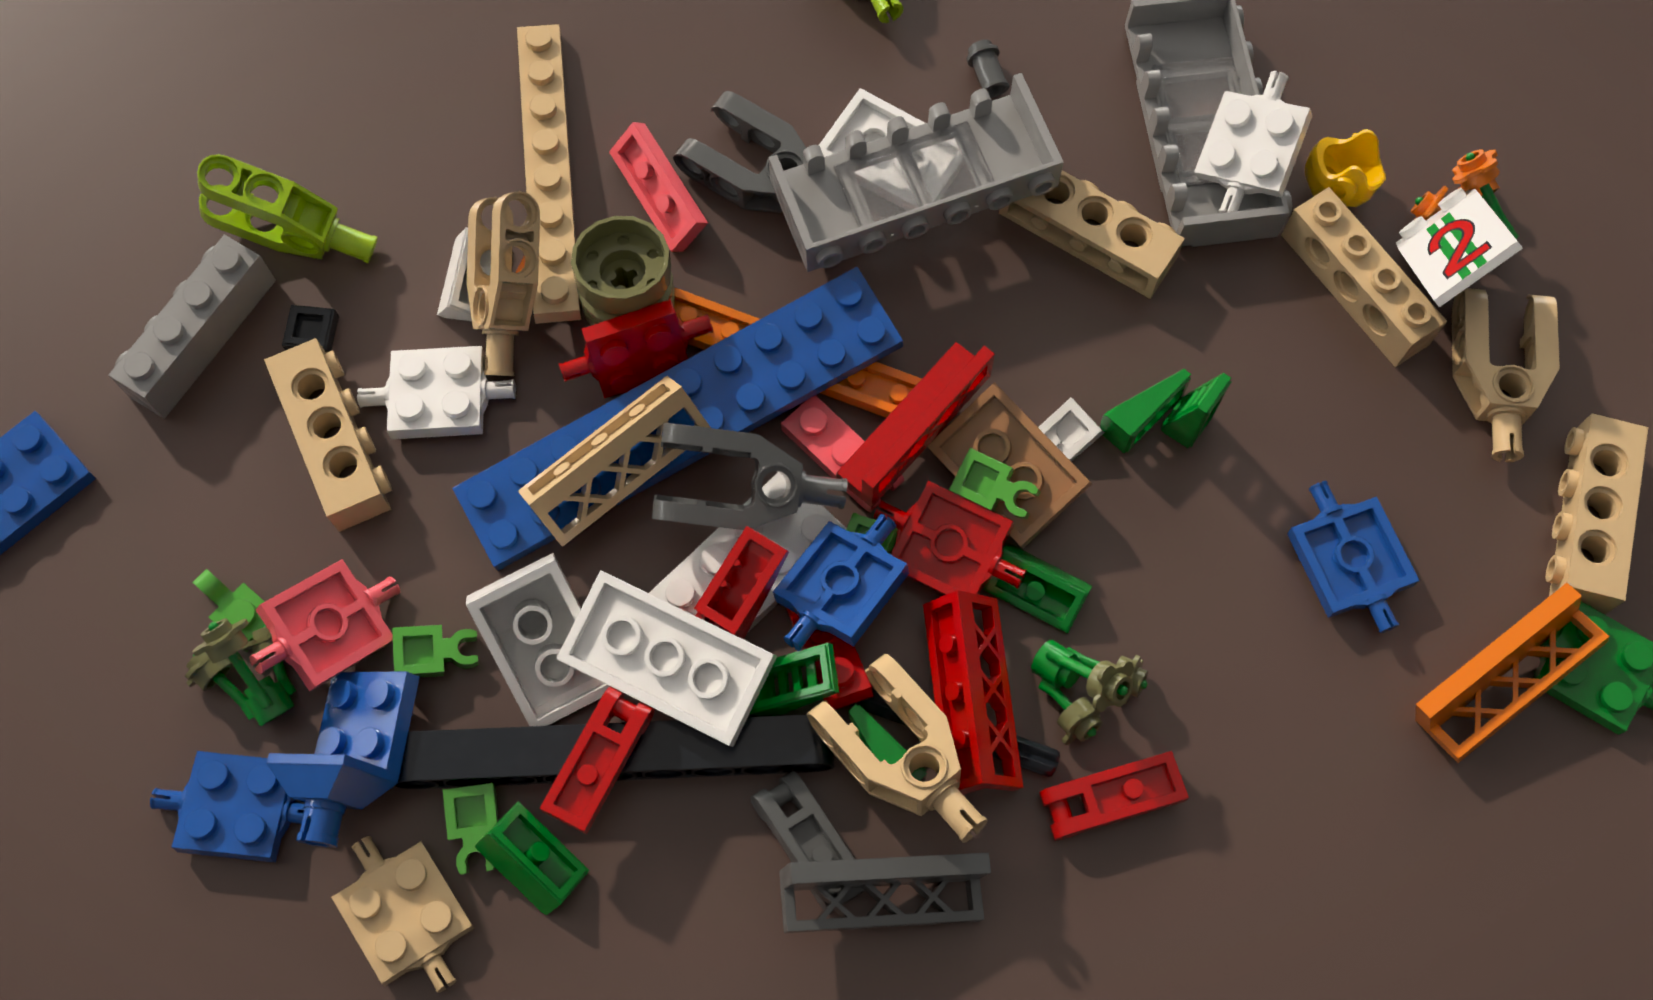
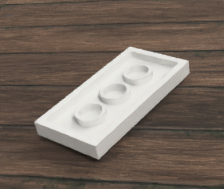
M778 472L762 487L764 494L771 499L782 496L786 489V480ZM751 498L744 505L750 504ZM802 503L801 507H798L797 513L752 528L788 550L789 554L749 631L778 604L773 595L774 589L828 521L845 530L847 529L822 505ZM719 527L652 589L649 594L695 616L698 611L694 607L743 530Z
M600 570L556 659L733 747L777 656Z

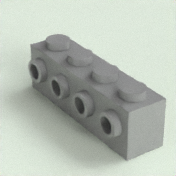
M224 234L215 246L210 247L205 252L201 263L189 278L176 287L173 297L160 313L147 322L144 332L132 347L118 357L113 370L108 376L129 398L165 419L275 283L276 279L261 256Z

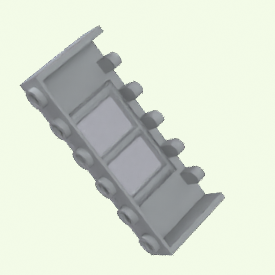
M1131 0L1125 22V30L1137 78L1136 85L1160 190L1163 192L1170 226L1178 235L1185 238L1182 246L1191 245L1192 247L1278 237L1287 217H1290L1292 213V198L1288 190L1284 191L1282 198L1263 193L1244 194L1238 211L1219 213L1218 210L1221 207L1227 189L1219 183L1198 179L1194 173L1224 92L1229 91L1249 96L1263 95L1261 79L1259 77L1255 78L1252 68L1254 59L1253 47L1250 41L1245 40L1243 32V8L1241 5H1236L1235 0Z
M1022 73L1013 76L1011 93L1008 96L992 101L987 89H979L971 95L969 109L950 115L944 102L937 103L929 109L928 123L910 129L904 117H895L887 124L886 137L866 143L861 131H853L845 138L844 151L824 157L819 145H811L803 151V164L785 171L777 155L768 157L771 183L807 272L835 266L842 260L862 253L876 252L887 243L903 237L906 239L917 238L925 234L930 228L944 223L950 225L961 223L968 219L971 214L988 208L990 210H999L1014 201L1032 195H1043L1058 187L1064 163Z

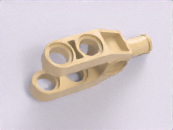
M522 191L507 193L499 198L489 197L481 199L474 203L469 213L467 291L473 329L482 330V334H486V365L484 375L514 376V336H518L519 331H528L537 292L540 209L535 198L529 193ZM512 200L521 202L526 209V220L519 227L513 225V214L508 205ZM488 205L493 206L492 230L484 226L481 218L482 211ZM513 246L519 248L525 256L524 268L518 273L512 272ZM487 250L491 251L490 275L484 273L480 266L481 256Z
M1466 288L1455 296L1452 307L1453 379L1475 419L1488 421L1492 424V458L1500 462L1502 460V453H1505V462H1515L1524 457L1522 425L1539 407L1560 369L1557 302L1555 297L1530 294L1526 296V299H1529L1524 315V335L1520 339V348L1525 349V369L1517 365L1494 366L1490 363L1488 294L1486 290ZM1500 389L1508 392L1511 395V397H1508L1505 394H1503V392Z
M888 654L882 655L869 665L865 673L876 692L921 741L920 744L909 748L898 762L889 764L885 759L880 762L859 738L858 728L853 723L847 725L827 701H822L807 713V718L819 737L869 795L919 816L924 815L927 811L936 810L956 832L963 843L973 838L970 833L972 830L977 835L987 824L988 820L958 790L961 768L947 716ZM920 767H928L933 769L937 776L930 781L922 782L916 780L911 774Z

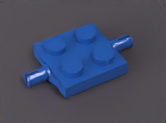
M1328 481L1316 483L1309 488V492H1311L1321 513L1311 521L1291 527L1287 535L1327 617L1330 618L1351 609L1368 608L1379 629V633H1385L1387 630L1390 631L1398 627L1399 623L1386 600L1394 593L1415 586L1420 580L1377 496L1357 504L1338 505L1328 485Z
M880 514L866 534L847 531L828 521L774 589L775 601L795 612L800 618L784 637L785 642L790 647L801 651L815 630L829 632L851 646H855L909 574L908 564L887 553L882 547V543L892 530L896 528L895 522L890 517L886 519L884 514Z
M197 751L190 779L183 791L155 788L152 791V795L156 798L150 797L151 809L178 811L179 820L171 846L178 853L274 863L277 860L281 839L290 824L302 823L305 810L303 808L304 804L295 803V799L287 795L267 765L268 758Z

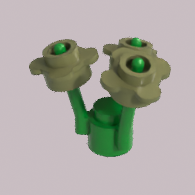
M227 618L218 622H211L208 628L200 634L205 642L192 651L194 655L186 665L189 669L185 675L188 679L186 684L189 687L197 684L203 691H207L218 684L240 706L248 720L255 718L260 727L293 708L295 704L289 695L297 690L287 676L283 661L273 666L277 679L276 683L270 675L258 681L238 652L241 648L242 651L251 649L253 654L273 644L271 633L266 625L252 632L254 640L248 642L247 637L242 632V629L249 624L246 618L232 625ZM233 666L248 686L244 690L246 696L226 677Z
M1049 640L1041 646L1033 659L1031 671L1042 678L1039 689L1050 695L1064 710L1058 718L1057 724L1066 732V735L1062 738V742L1065 745L1071 744L1076 738L1080 742H1084L1095 736L1103 724L1100 720V712L1105 711L1108 706L1121 707L1127 704L1131 696L1138 698L1142 690L1147 688L1148 670L1142 668L1144 660L1141 659V656L1135 655L1134 659H1130L1122 655L1117 663L1114 664L1107 660L1100 662L1089 658L1071 647L1065 648L1054 640ZM1080 676L1088 679L1086 689L1088 695L1094 698L1093 704L1086 697L1079 698L1072 703L1060 690V687L1071 688Z

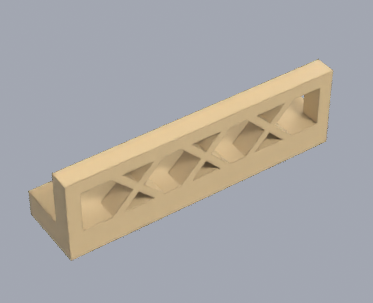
M666 376L518 490V492L563 547L685 451L673 448L663 449L661 447L663 423H668L669 418L684 408L694 422V426L711 427L682 386ZM655 429H657L656 434H650ZM640 441L654 443L651 460L643 466L628 465L630 450ZM619 458V464L613 463ZM601 471L617 472L615 487L606 495L590 494L592 480ZM626 473H633L626 478ZM582 487L581 493H574ZM563 501L579 502L577 517L562 529L558 527L548 514ZM589 503H594L592 506L588 508Z

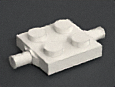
M1271 71L1263 95L1249 96L1225 91L1194 171L1198 179L1219 183L1227 189L1221 207L1218 210L1219 213L1238 211L1244 194L1263 193L1280 198L1283 196L1313 116L1310 108L1287 104L1280 100L1289 79L1285 73L1279 72L1278 75L1277 71Z
M482 346L391 351L390 376L385 387L358 388L357 401L360 408L386 405L388 409L387 433L391 439L483 434V414L489 399H516V384L514 379L487 381L486 375H484L485 353Z

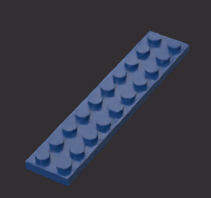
M855 267L456 485L452 489L492 565L499 571L555 540V537L519 494L518 490L664 377L668 376L682 386L711 428L748 433L902 348L903 339L859 268ZM684 408L668 419V423L695 425ZM655 429L650 434H656L657 429ZM640 441L630 450L628 465L643 466L651 460L654 443ZM685 450L618 504L710 453ZM619 458L613 463L619 464ZM601 471L592 480L590 494L606 495L615 487L617 472ZM626 473V478L633 473ZM582 487L574 493H581ZM563 501L548 514L558 527L562 529L577 517L579 502ZM589 503L588 508L592 506L594 503Z

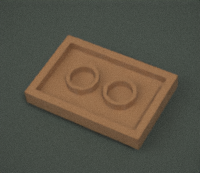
M995 382L927 446L955 477L969 448H972L1012 467L1015 471L1010 482L1028 481L1040 490L1041 493L1038 497L1029 492H1023L1016 499L1017 507L1024 509L1030 514L1028 519L1015 517L1008 511L1003 501H999L994 511L1014 522L1009 535L1023 549L1092 485L1082 472Z

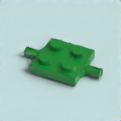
M1581 601L1579 610L1609 636V640L1546 693L1620 735L1627 731L1637 710L1643 705L1653 711V642ZM1571 621L1556 632V647L1580 648L1590 640ZM1549 639L1540 646L1549 647ZM1549 657L1540 658V665L1532 678L1541 679L1549 673ZM1556 658V666L1566 658Z

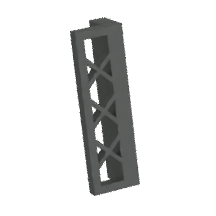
M989 853L790 862L779 871L784 933L980 922L984 920L980 878L991 874ZM948 882H966L969 910L953 911L937 897ZM938 883L932 891L924 884ZM900 885L912 886L925 898L924 902L913 914H904L889 900ZM875 886H889V888L882 894ZM861 887L877 901L866 916L855 917L840 903V900L850 888ZM841 888L835 897L825 890ZM812 890L828 905L816 919L797 920L794 891ZM930 905L934 906L939 911L925 913V911L928 909ZM882 907L891 914L875 916ZM832 910L842 917L826 919Z

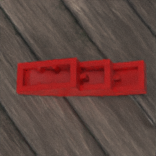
M746 526L694 607L698 611L695 616L744 640L768 596L789 551L751 527Z

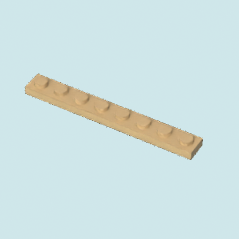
M560 25L517 27L526 193L535 198L540 209L538 287L533 306L535 324L581 320L580 300L571 266L572 249L576 239Z

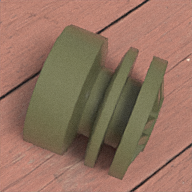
M612 216L596 221L580 234L572 249L571 266L580 304L586 321L590 325L671 299L674 306L675 287L671 273L670 251L664 235L650 222L634 216Z

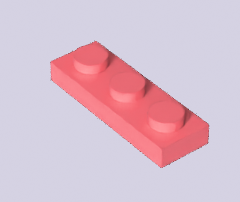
M632 122L609 153L655 227L664 235L670 251L684 252L708 222L646 124Z

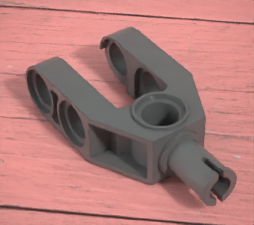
M732 91L723 92L711 107V112L714 111L718 119L726 126L741 134L742 140L747 143L752 140L773 153L771 156L777 155L784 171L803 164V151L806 149V146L789 123ZM692 138L686 139L674 154V162L684 174L742 209L783 214L770 180L769 158L764 169L759 174H755Z
M663 423L661 447L752 458L755 461V470L751 480V502L748 505L654 495L652 519L744 530L746 526L755 528L797 513L798 507L800 508L802 503L838 507V509H843L845 506L846 496L827 494V490L847 492L848 482L846 478L836 479L806 475L801 462L759 434ZM772 471L779 472L786 480L785 492L776 499L767 497L762 490L764 477Z

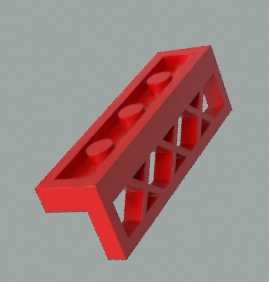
M955 342L836 472V479L846 478L848 482L847 488L870 507H873L990 378L995 353L986 346H983L974 356Z
M956 590L923 604L935 704L947 716L961 768L958 790L965 795L984 788L1006 791L1024 788L997 598ZM973 609L982 611L983 632L975 623ZM980 655L989 664V679L981 669ZM987 702L995 711L996 726L987 717ZM994 750L1002 760L1004 776L995 775L992 755Z

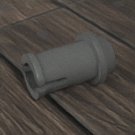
M984 39L973 43L968 48L966 59L968 65L975 69L981 87L987 89L990 97L994 98L1005 93L1009 88V83L1005 79L998 60L1000 54L998 46L992 44L990 40Z

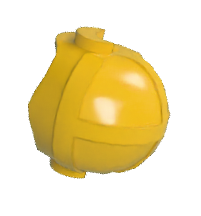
M1365 129L1359 133H1353L1352 137L1348 139L1332 137L1321 139L1309 153L1305 164V177L1312 195L1316 196L1330 187L1346 207H1358L1369 201L1386 180L1380 159L1379 140L1376 134L1371 130Z

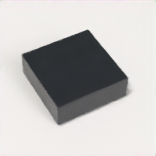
M291 305L282 347L286 351L317 338L326 353L332 351L339 319L337 311L331 308Z

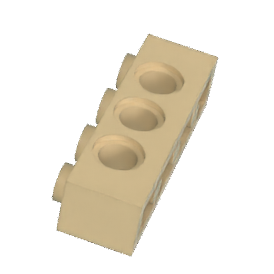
M1063 170L1058 187L1043 195H1032L1014 201L1008 206L999 209V214L1149 299L1152 298L1177 260L1185 239L1178 235L1169 225L1161 222L1157 223L1140 214L1131 204L1125 201H1117L1101 192L1090 181L1079 180ZM1055 198L1060 200L1062 203L1054 204L1049 202L1047 199ZM1092 219L1101 225H1090L1084 220ZM1123 241H1133L1139 247L1127 246Z
M1330 187L1294 209L1281 236L1396 368L1429 346L1447 320Z
M317 338L264 359L325 514L335 528L341 532L392 510L385 495L393 491L382 466L380 465L376 468L373 466L369 455L376 452V448L366 427L358 429L353 416L359 414L360 410L349 388L342 390L337 378L345 374L335 352L332 350L326 353ZM324 389V392L318 398L308 400L314 391ZM341 427L335 436L324 438L325 433L329 429ZM357 465L352 475L346 478H339L344 468Z
M1592 413L1577 428L1573 427L1569 431L1564 447L1565 454L1570 455L1568 469L1564 471L1558 487V494L1563 497L1562 511L1556 516L1552 528V538L1557 539L1556 552L1548 563L1545 576L1546 582L1551 583L1549 596L1565 583H1568L1582 595V602L1603 614H1607L1626 601L1648 427ZM1594 464L1600 466L1604 470L1606 476L1599 473L1596 470ZM1588 506L1593 507L1599 513L1600 519L1590 513ZM1581 548L1586 549L1592 554L1594 562L1585 558Z

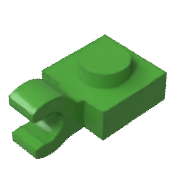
M206 569L192 583L219 606L209 618L213 622L227 618L231 625L246 618L249 624L242 629V632L247 637L248 642L254 640L252 632L265 625L256 612V608L265 601L244 582L232 592Z

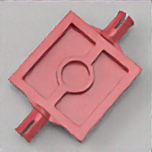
M341 559L261 603L256 608V612L270 631L273 644L250 655L249 658L252 666L264 660L255 667V670L262 674L267 669L285 660L295 669L309 692L393 641V634L382 619L379 605L395 595H399V585L396 584L391 587L396 580L389 576L368 589L355 579L344 560Z

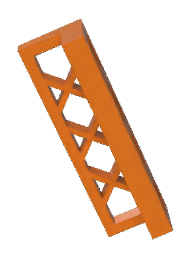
M1565 583L1416 703L1415 721L1459 763L1608 642L1609 636L1579 610L1582 595L1568 583ZM1570 621L1590 638L1580 648L1556 647V632ZM1549 639V647L1540 646ZM1527 656L1549 657V673L1541 679L1519 678V662ZM1556 658H1566L1556 666ZM1512 669V677H1502ZM1489 686L1512 687V703L1504 709L1481 708V693ZM1518 688H1529L1518 697ZM1475 699V707H1465ZM1452 716L1474 717V733L1460 745L1440 727ZM1481 718L1491 719L1481 727Z

